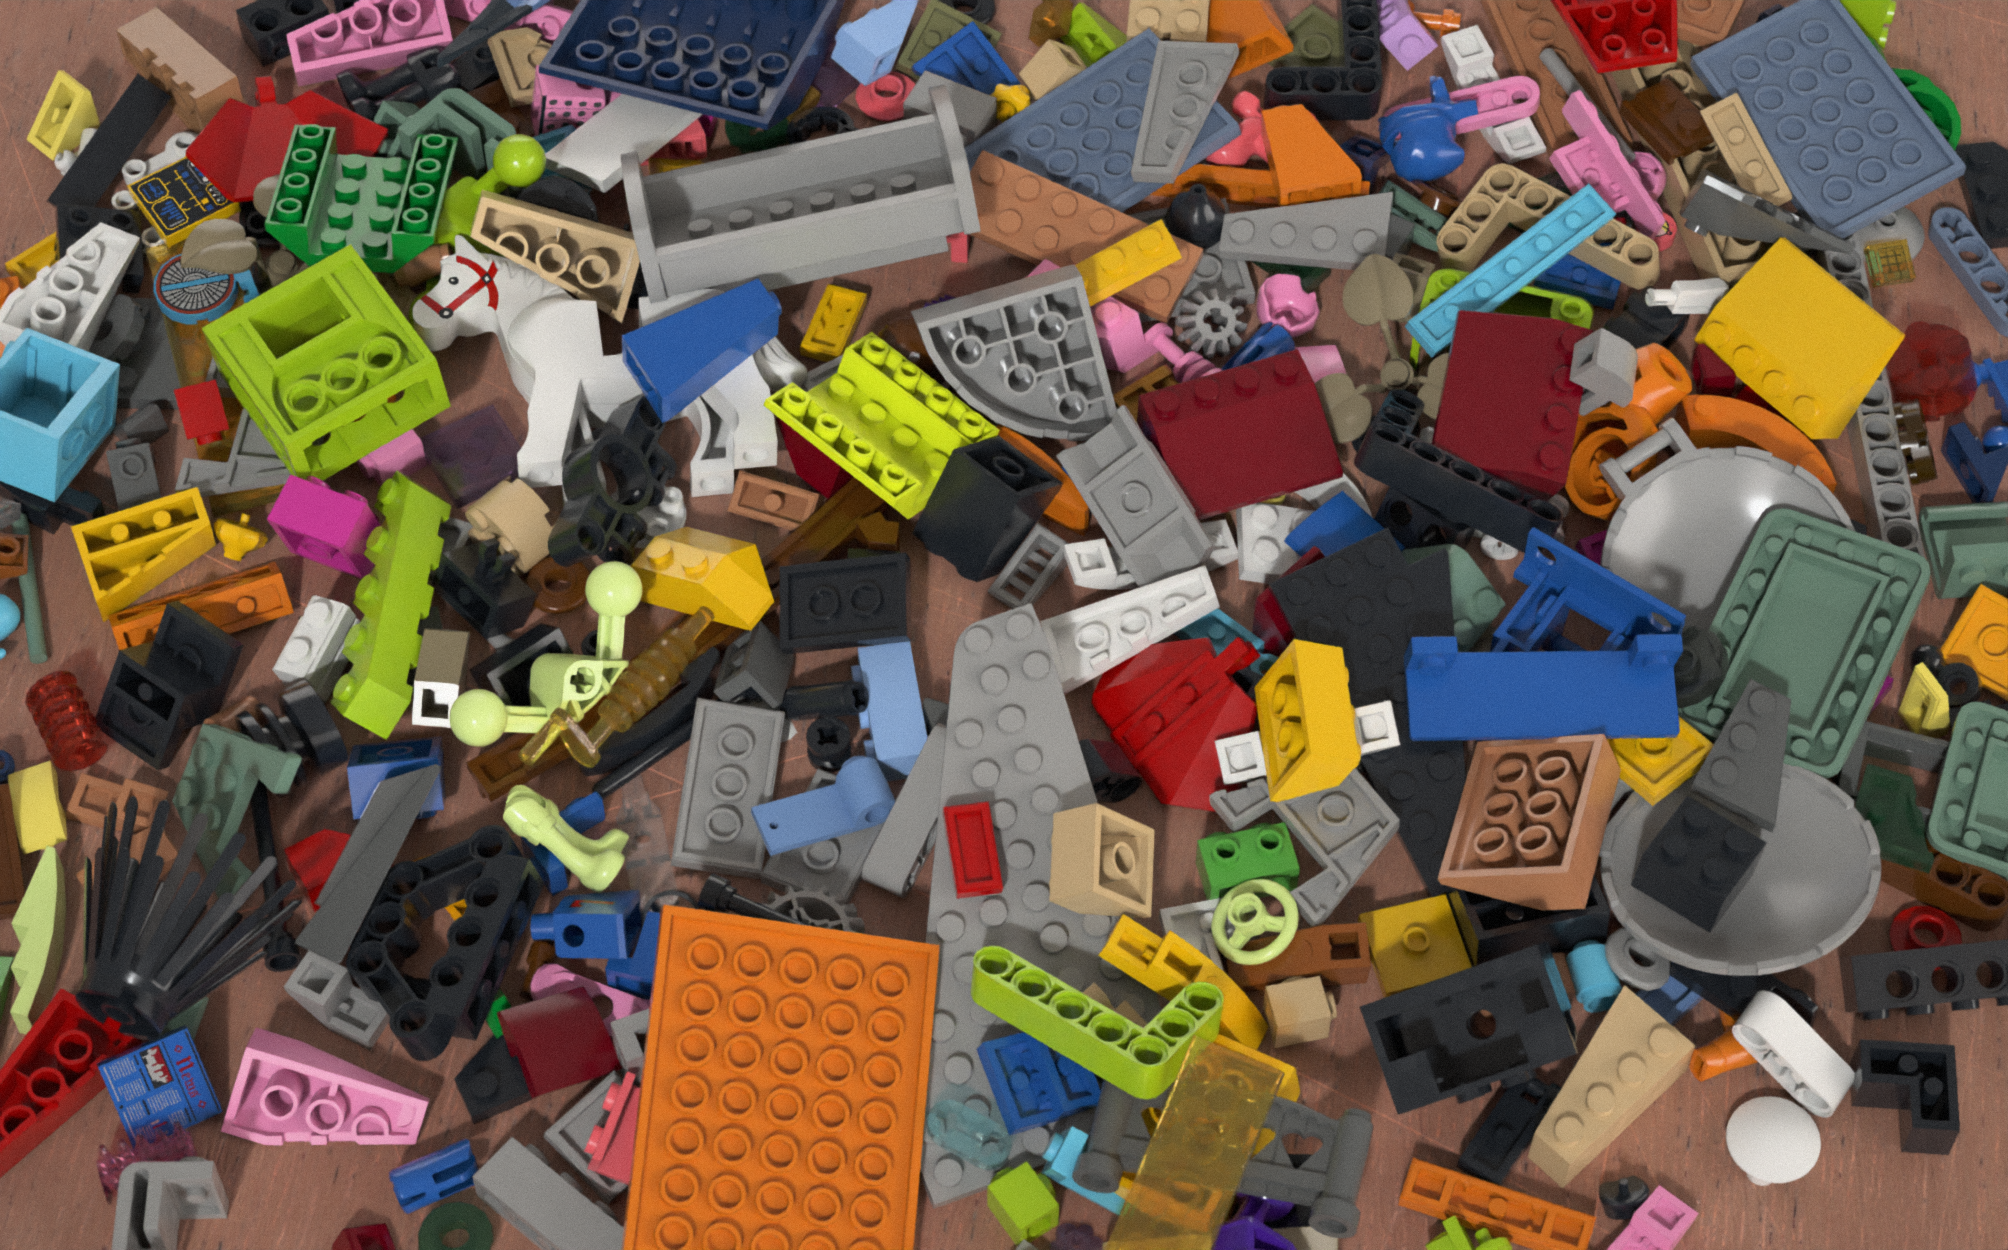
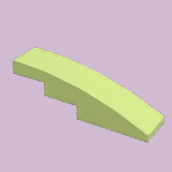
M46 846L11 923L21 946L11 966L20 991L10 1013L19 1033L22 1034L29 1032L50 1003L63 951L66 919L64 868L56 848Z

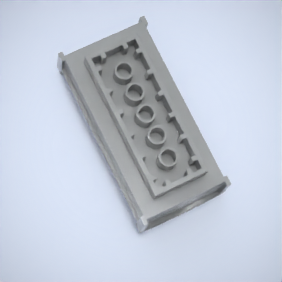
M945 84L928 88L933 112L930 115L653 175L643 176L637 151L621 154V167L630 221L650 303L667 300V296L699 289H716L727 292L758 278L767 291L947 252L949 251L947 235L964 232V235L981 232L967 156Z

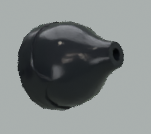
M1194 184L1190 188L1182 190L1172 199L1165 215V226L1171 235L1204 250L1213 247L1221 240L1223 219L1226 214L1225 207L1214 192L1206 189L1202 184Z

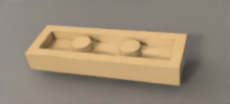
M1738 93L1700 111L1708 131L1739 187L1777 206L1793 199L1787 184Z

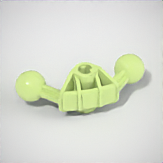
M610 561L597 566L587 579L585 586L587 601L591 608L599 614L596 656L545 653L539 656L531 668L529 688L531 706L504 705L496 694L485 689H472L464 692L454 701L449 714L450 726L455 736L467 745L482 747L498 740L503 732L537 733L545 737H556L558 732L570 724L580 722L588 710L604 695H608L612 691L611 687L623 670L629 667V660L622 659L625 616L634 611L642 597V583L637 572L625 563Z

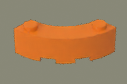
M1687 395L1678 403L1674 420L1681 426L1696 449L1743 446L1772 453V456L1785 460L1794 466L1799 465L1834 494L1837 483L1825 458L1801 431L1778 415L1745 401L1715 395Z

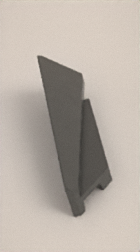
M434 764L382 780L378 783L314 902L320 908L298 935L294 944L307 951H313L337 964L341 963L442 767Z

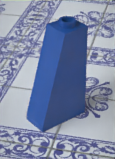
M758 278L622 335V361L662 423L677 415L778 335L779 315L782 314L780 302L774 292H767Z

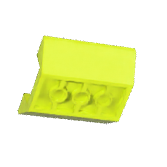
M870 332L845 349L837 373L807 392L792 382L766 398L763 405L908 520L925 508L954 449L998 436L1000 431L873 332Z

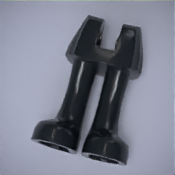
M442 45L428 47L408 54L406 56L407 62L375 80L361 81L351 70H344L336 74L337 81L350 110L371 121L374 120L383 100L413 104L425 100L429 103L444 90L458 88L462 83V78L456 68L451 65V62L437 69V56L445 49ZM403 87H406L405 89L391 95L392 93L402 89Z

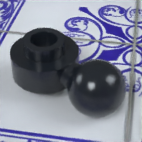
M1932 644L1919 645L1911 652L1909 666L1912 672L1915 665L1923 662L1948 695L1950 708L1978 701L1982 693V682L1979 675L1970 666L1964 663L1945 665L1942 651ZM1966 682L1967 689L1964 693L1960 695L1953 693L1956 684Z

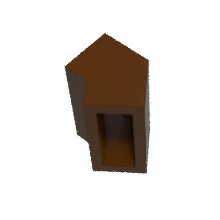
M880 511L856 522L857 549L900 551L899 522L886 521Z

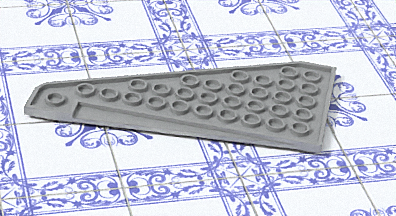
M1032 603L974 622L958 638L953 655L925 943L940 945L920 1177L933 1209L987 1190V1186L992 1178L1007 1167L1015 1169L1028 1162L1034 1172L1043 1169L1047 1160L1042 1158V1155L1053 1134L1056 1132L1061 1135L1062 1131L1073 1126L1089 1135L1097 1108L1096 1106L1062 1120L1009 1136L976 1049L983 1042L1022 1033L1023 1031L973 1001L970 995L974 955L978 950L987 946H1000L1008 949L1082 993L1095 983L1107 995L1115 1009L1126 1000L1147 1024L1161 1011L1155 991L1098 956L1116 922L1120 919L1119 916L1079 914L1049 901L1053 813L1097 803V799L1052 653ZM989 801L1003 891L999 894L956 899L942 814L943 807ZM1094 1073L1101 1090L1104 1079Z

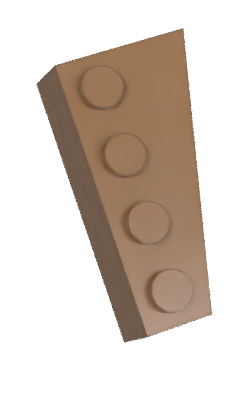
M157 7L116 29L123 56L141 76L171 96L167 105L191 132L200 134L229 98L248 105L240 91L237 76L180 28L175 19L169 18Z

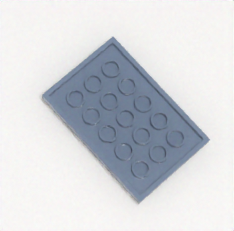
M1800 0L1691 57V68L1717 102L1738 93L1791 192L1793 199L1790 201L1803 219L1841 238L1855 233L1964 175L1966 165L1839 0Z
M1148 28L966 146L964 149L969 171L973 168L981 151L984 150L1120 212L1126 211L1167 184L1133 182L1131 175L1158 41L1161 40ZM1217 100L1205 120L1178 176L1241 135L1239 124Z

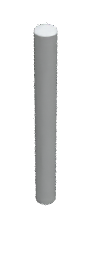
M1552 48L1543 50L1539 58L1569 97L1571 93L1581 90L1585 98L1594 104L1598 118L1608 133H1611L1616 138L1621 153L1627 162L1631 164L1636 157L1634 152Z

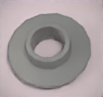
M1625 928L1617 929L1608 936L1605 944L1606 959L1612 971L1622 981L1634 988L1646 991L1660 989L1668 982L1671 961L1645 947ZM1630 955L1637 957L1644 967L1636 964Z

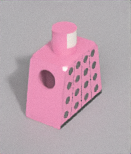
M536 65L530 116L535 136L571 124L578 129L620 96L621 93L539 73V65Z

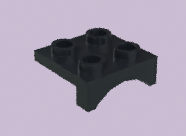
M57 204V233L54 244V251L56 252L54 260L59 261L63 258L70 246L99 223H104L140 237V240L122 278V292L139 293L144 277L140 211Z

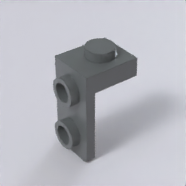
M141 438L122 440L115 443L116 449L106 451L119 511L161 498L154 467L156 460L153 447L149 442L141 443Z

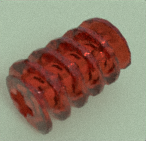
M57 671L40 678L34 683L26 694L25 703L29 712L32 713L31 716L35 725L38 726L42 739L45 740L44 743L48 752L51 753L55 766L66 771L83 770L92 766L107 752L108 744L101 741L103 737L102 730L96 725L97 721L94 714L89 712V703L83 698L84 694L81 687L76 685L77 680L74 673L70 671Z

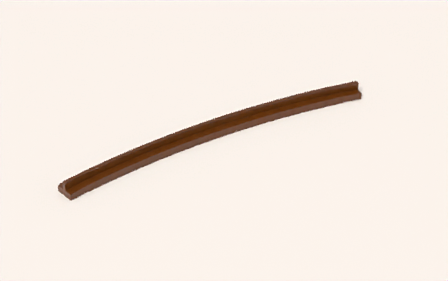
M946 380L942 383V386L944 388L948 389L953 395H955L962 402H964L966 405L972 408L975 412H978V410L970 406ZM855 477L845 484L807 521L761 559L774 603L759 621L780 605V566L831 561L856 538L857 521L879 511L882 514L890 505ZM691 615L652 645L630 659L629 667L623 670L611 687L612 691L608 695H604L588 710L580 722L570 724L558 732L556 737H545L537 733H516L504 740L505 742L466 762L467 770L476 781L482 798L487 797L492 802L509 793L512 787L523 785L576 753V748L607 725L612 723L616 727L681 682L680 671L714 646L720 653L746 630Z

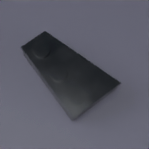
M1595 875L1593 876L1585 909L1538 910L1447 886L1446 897L1472 967L1547 941L1552 953L1571 952L1575 945L1588 940H1595L1599 944H1606L1610 908Z

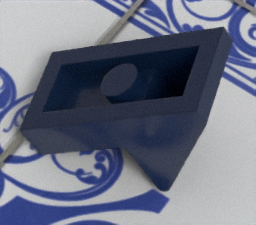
M1356 134L1339 146L1360 169L1362 181L1370 182L1369 195H1371L1378 171L1389 163L1390 155L1384 150L1381 142Z
M1965 422L1949 426L1941 453L1972 503L1993 502L2008 465V447L1984 454L1980 439L1972 435Z

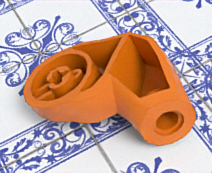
M1656 343L1635 349L1638 354L1634 393L1631 402L1623 408L1609 401L1584 416L1578 415L1568 477L1564 487L1572 503L1583 513L1591 517L1611 521L1621 504L1620 499L1603 477L1599 464L1610 457L1614 460L1658 432L1659 430L1656 425L1692 391V382L1684 366L1669 350ZM1659 452L1625 473L1632 483L1656 468Z

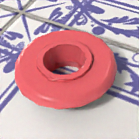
M890 72L867 86L860 83L856 89L855 99L859 109L872 119L888 122L904 118L903 103L914 88L915 83L903 74ZM883 91L896 93L892 97H881L878 94Z

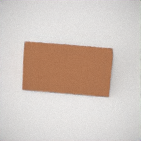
M739 471L727 511L795 531L822 507L825 496Z

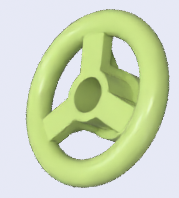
M1254 879L1243 882L1228 891L1214 911L1211 923L1214 943L1220 953L1238 964L1257 965L1270 961L1281 954L1293 940L1299 922L1298 907L1290 892L1277 882L1267 879ZM1255 893H1267L1276 897L1284 908L1285 917L1271 916ZM1227 915L1229 921L1235 927L1234 934L1229 940L1225 932ZM1256 915L1251 921L1248 922V920L1252 916ZM1265 931L1280 933L1270 945L1256 951L1241 950L1252 936H1258Z

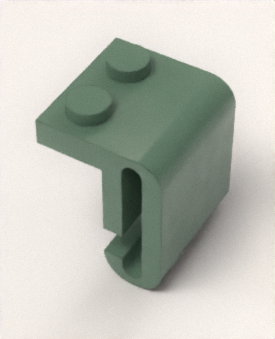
M458 88L444 90L415 115L407 117L398 128L404 160H411L417 134H440L448 137H458L459 144L453 169L464 177L470 176L476 180H479L486 174L485 165L488 171L493 168V154L497 145L504 138L516 134L512 124ZM508 186L510 198L516 197L522 187Z
M2008 501L1925 506L1921 508L1919 513V531L1926 559L1931 570L1930 575L1934 592L1938 599L1973 597L1980 584L1999 595H2008V524L2006 517H2008Z
M1454 544L1403 550L1401 553L1407 564L1410 565L1446 548L1449 556L1455 637L1457 636L1458 652H1468L1506 606V603L1471 556L1461 547Z

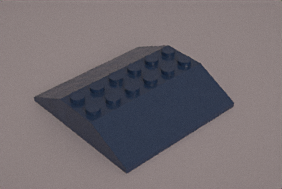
M580 0L540 63L539 73L769 130L798 109L825 60L845 0Z

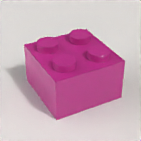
M290 474L267 521L291 553L362 580L364 576L370 573L374 565L363 554L367 549V539L377 526H381L379 523L380 518L371 511L368 506V500L353 491L346 490L344 494L330 490L331 487L327 483L316 477L307 476L306 480Z

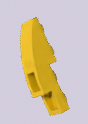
M1124 914L1116 922L1098 956L1170 1002L1191 983L1208 982L1215 985L1224 995L1219 1034L1252 1049H1258L1269 1026L1247 995L1215 963L1170 930L1162 939Z

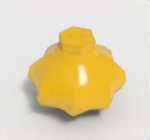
M998 84L990 95L997 98L996 117L1002 123L1031 105L1030 91L1024 85L1009 86Z
M242 513L240 522L218 518L214 522L213 531L223 544L224 557L241 561V558L248 552L264 547L268 541L265 532L248 525L251 515Z

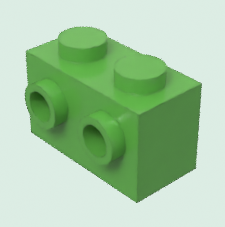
M1285 822L1273 825L1270 823H1259L1248 830L1229 834L1226 832H1216L1204 839L1197 840L1195 863L1207 900L1222 898L1235 886L1254 879H1267L1277 882L1289 892L1298 886L1300 867ZM1255 893L1258 898L1273 896L1267 893Z

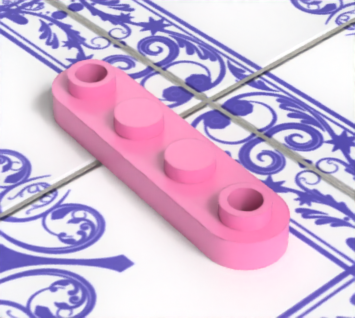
M1514 76L1449 92L1452 101L1476 100L1478 109L1477 115L1463 118L1456 123V135L1529 117L1537 111L1540 104L1539 87L1534 80L1526 76ZM1429 97L1394 106L1384 116L1388 117L1402 107L1431 103L1432 99ZM1516 99H1524L1526 102L1516 104L1513 101ZM1399 134L1395 138V140H1400L1402 138L1401 134Z

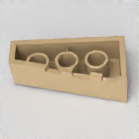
M481 190L471 226L470 237L517 264L520 263L552 284H557L576 295L577 298L596 301L597 308L608 313L609 316L619 322H623L640 263L632 232Z
M1624 985L1536 1129L1528 1158L1559 1186L1564 1188L1687 1071L1695 1045Z

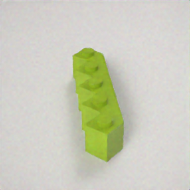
M396 471L392 478L387 479L377 493V502L374 507L386 519L381 526H377L371 532L366 542L367 549L363 553L376 566L371 574L364 576L359 582L355 592L356 597L352 602L365 615L359 624H355L349 630L344 641L345 647L341 651L354 666L348 674L343 675L338 680L333 690V698L330 701L344 717L386 740L411 702L413 687L406 684L409 669L413 670L417 667L423 636L417 634L420 619L423 620L428 617L434 588L428 585L427 582L430 570L434 571L439 567L444 539L437 536L440 522L444 523L449 519L451 505L438 494L399 471Z

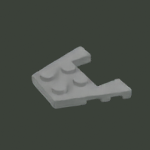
M212 357L206 381L216 379L221 397L236 398L220 376ZM243 408L229 461L219 462L184 458L175 492L179 493L198 487L201 497L275 486L285 484L290 473ZM325 435L313 441L312 444L314 446L322 445Z
M1356 768L1350 772L1339 786L1281 802L1270 801L1268 783L1264 779L1247 783V788L1226 793V790L1223 789L1209 795L1210 805L1233 833L1273 809L1323 868L1324 871L1290 892L1296 901L1299 913L1311 927L1320 926L1325 922L1399 829L1400 819Z

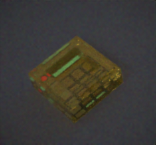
M1907 239L1871 244L1865 247L1864 254L1873 288L1910 283L1916 278Z

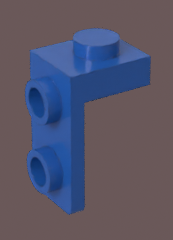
M594 792L587 797L576 798L564 810L559 812V815L570 827L582 834L605 819L603 799L598 792ZM522 836L521 842L524 857L531 860L551 895L554 896L568 888L564 864L540 843L535 846Z

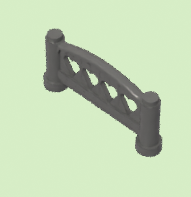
M1104 1079L1084 1153L1077 1157L1072 1178L1079 1186L1098 1193H1112L1118 1190L1122 1173L1126 1171L1311 1206L1309 1225L1315 1231L1329 1237L1350 1238L1356 1234L1360 1219V1211L1356 1204L1374 1127L1371 1123V1115L1360 1109H1346L1343 1116L1338 1120L1331 1119L1318 1111L1294 1101L1245 1087L1207 1082H1173L1158 1097L1139 1099ZM1149 1107H1155L1162 1113L1167 1111L1178 1112L1181 1115V1120L1156 1143L1152 1142L1141 1116L1143 1111ZM1195 1116H1203L1209 1122L1216 1119L1225 1121L1228 1124L1227 1130L1204 1151H1199L1188 1125L1189 1120ZM1244 1124L1251 1125L1256 1131L1262 1128L1271 1129L1275 1133L1274 1139L1251 1160H1246L1235 1134L1236 1129ZM1295 1133L1300 1135L1302 1139L1308 1137L1320 1139L1322 1147L1298 1169H1294L1282 1143L1284 1136Z

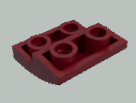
M584 986L497 1012L510 1056H518L532 1099L611 1074L613 1071L617 1072L622 1069L605 1024Z

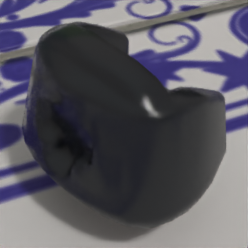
M1634 1175L1620 1178L1617 1181L1602 1183L1598 1191L1605 1215L1614 1220L1631 1219L1633 1214L1649 1197L1650 1193L1647 1183Z

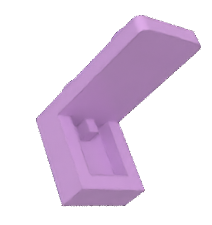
M1377 0L1379 39L1408 71L1438 47L1437 41L1413 15L1407 0Z

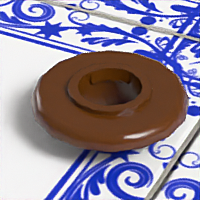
M1419 179L1411 181L1415 186L1423 190L1419 201L1442 214L1450 216L1453 208H1458L1463 202L1455 194L1434 183L1423 182Z
M552 557L544 558L531 568L525 580V583L536 593L533 606L543 612L552 614L567 613L579 608L587 600L585 586L591 572L583 562L570 567H562ZM555 581H566L571 584L568 589L561 592H553L547 589Z

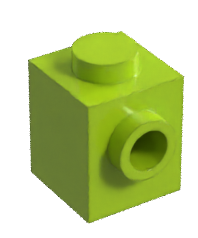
M1028 1162L1015 1169L1007 1167L1001 1170L992 1178L987 1186V1206L1017 1247L1023 1239L1030 1243L1059 1225V1204L1054 1199L1056 1197L1055 1190L1046 1175L1042 1172L1036 1174Z

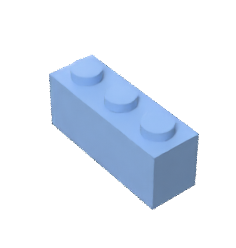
M910 641L858 648V665L851 666L852 680L862 682L866 686L869 695L867 709L864 712L858 713L860 729L869 728L870 740L863 741L865 757L874 758L878 761L887 781L907 779L927 740Z

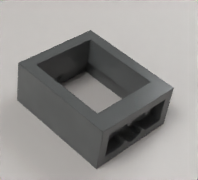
M1865 721L1844 766L1837 775L1835 785L1848 794L1854 802L1927 838V824L1949 741ZM1866 755L1937 773L1931 808L1928 809L1856 791L1863 756Z

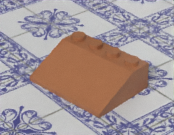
M1605 734L1560 736L1535 740L1478 741L1438 875L1440 884L1538 910L1585 909L1621 771Z

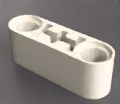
M1758 991L1732 1028V1033L1736 1040L1802 1107L1814 1115L1820 1117L1832 1116L1853 1084L1855 1073L1851 1067L1785 1000L1772 992Z

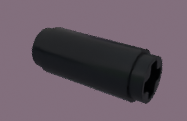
M854 680L797 685L785 690L782 704L779 707L780 711L785 712L784 717L786 719L794 721L823 717L854 716L867 709L869 695L866 686L862 682Z

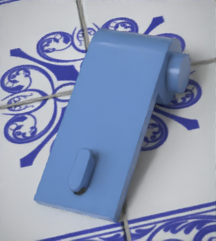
M859 755L843 763L841 770L836 776L835 784L751 807V814L771 856L884 823L896 799L878 761L874 758Z

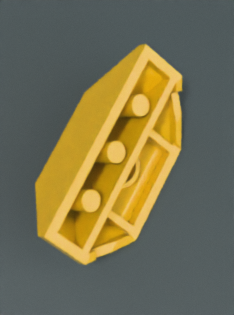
M686 526L655 536L634 557L630 565L641 579L642 597L640 601L751 631L774 603L756 544Z

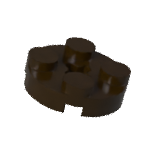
M1909 399L1893 403L1898 428L1904 426L1906 430L1898 431L1903 456L1913 457V460L1906 462L1912 486L1938 479L1933 451L1929 443L1928 430L1919 399Z

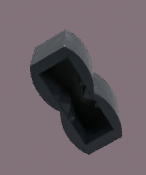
M1647 286L1640 293L1633 292L1623 307V313L1618 318L1612 316L1603 326V329L1626 340L1635 349L1656 343L1669 350L1687 328L1690 314H1673L1667 306H1648L1645 301V295L1648 293L1647 290L1649 288H1657Z

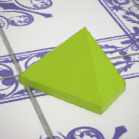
M1081 2L1072 10L1069 34L1060 37L1067 46L1073 47L1087 68L1125 44L1127 36Z

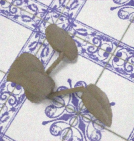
M279 175L262 180L254 190V206L265 217H267ZM211 219L199 224L187 237L181 255V268H199L222 274L245 272L251 269L256 262L258 268L257 278L262 280L261 287L263 293L310 267L304 263L298 270L296 260L292 254L287 252V247L280 243L279 251H275L268 256L264 264L256 239L253 237L245 238V230L242 225L227 219ZM372 272L378 280L377 272Z
M1380 254L1368 255L1348 278L1343 290V305L1348 316L1360 325L1372 326L1380 322L1391 360L1386 362L1381 369L1380 378L1382 382L1380 384H1363L1355 388L1351 378L1344 373L1329 374L1315 383L1334 444L1354 441L1361 437L1370 427L1373 409L1369 400L1362 395L1366 392L1384 394L1392 389H1401L1413 394L1417 388L1421 387L1417 397L1424 403L1423 412L1435 420L1437 417L1449 353L1438 356L1430 363L1428 377L1418 376L1408 361L1400 359L1387 320H1402L1410 314L1414 301L1413 288L1404 271L1394 261Z

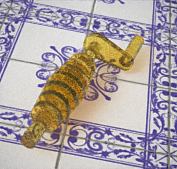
M701 606L681 630L670 628L662 635V638L655 640L650 645V648L642 651L637 656V659H633L629 663V667H626L625 672L618 678L616 685L608 693L607 699L603 700L599 706L598 713L601 719L587 735H585L567 711L562 708H556L550 714V719L518 753L520 760L526 765L532 766L560 735L569 753L576 761L586 767H594L601 758L597 749L614 730L619 732L628 730L633 725V722L642 718L646 711H650L658 704V701L663 700L669 693L670 688L678 680L679 674L688 665V660H691L696 653L697 648L694 640L715 618L713 612L709 608Z

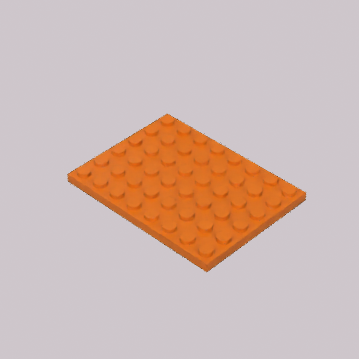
M664 904L660 911L621 1250H913L940 945Z

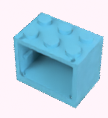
M26 328L16 341H10L0 358V481L55 502L115 427L120 364L29 328Z

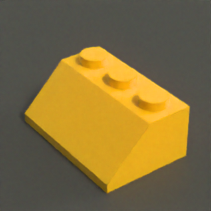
M1294 639L1254 687L1270 801L1281 802L1339 786L1360 762L1361 747L1357 743L1354 727L1355 709L1351 704L1348 688L1349 671L1345 667L1343 649L1341 647Z

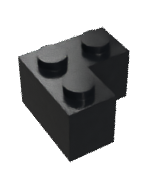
M1860 1039L1850 1062V1067L1855 1073L1854 1081L1851 1085L1852 1106L1899 1109L1901 1152L1949 1155L1960 1132L1955 1045Z

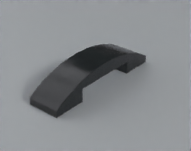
M713 646L680 671L682 690L622 734L610 723L576 748L580 771L586 777L613 772L693 717L697 698L711 700L714 694L713 690L721 668L719 651Z

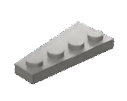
M1158 41L1131 169L1133 182L1174 184L1239 55L1237 43Z
M1393 192L1225 214L1219 256L1222 259L1356 270L1368 255L1380 254L1386 257Z

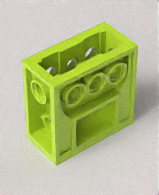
M351 244L202 328L220 376L289 473L306 480L307 476H313L323 481L451 407L437 359ZM402 390L405 392L399 401L394 403L387 402V399ZM365 415V417L362 418L361 420L356 421V422H353L354 420H356V419L360 418L361 416ZM331 434L325 444L317 446L312 444L313 441L323 435Z

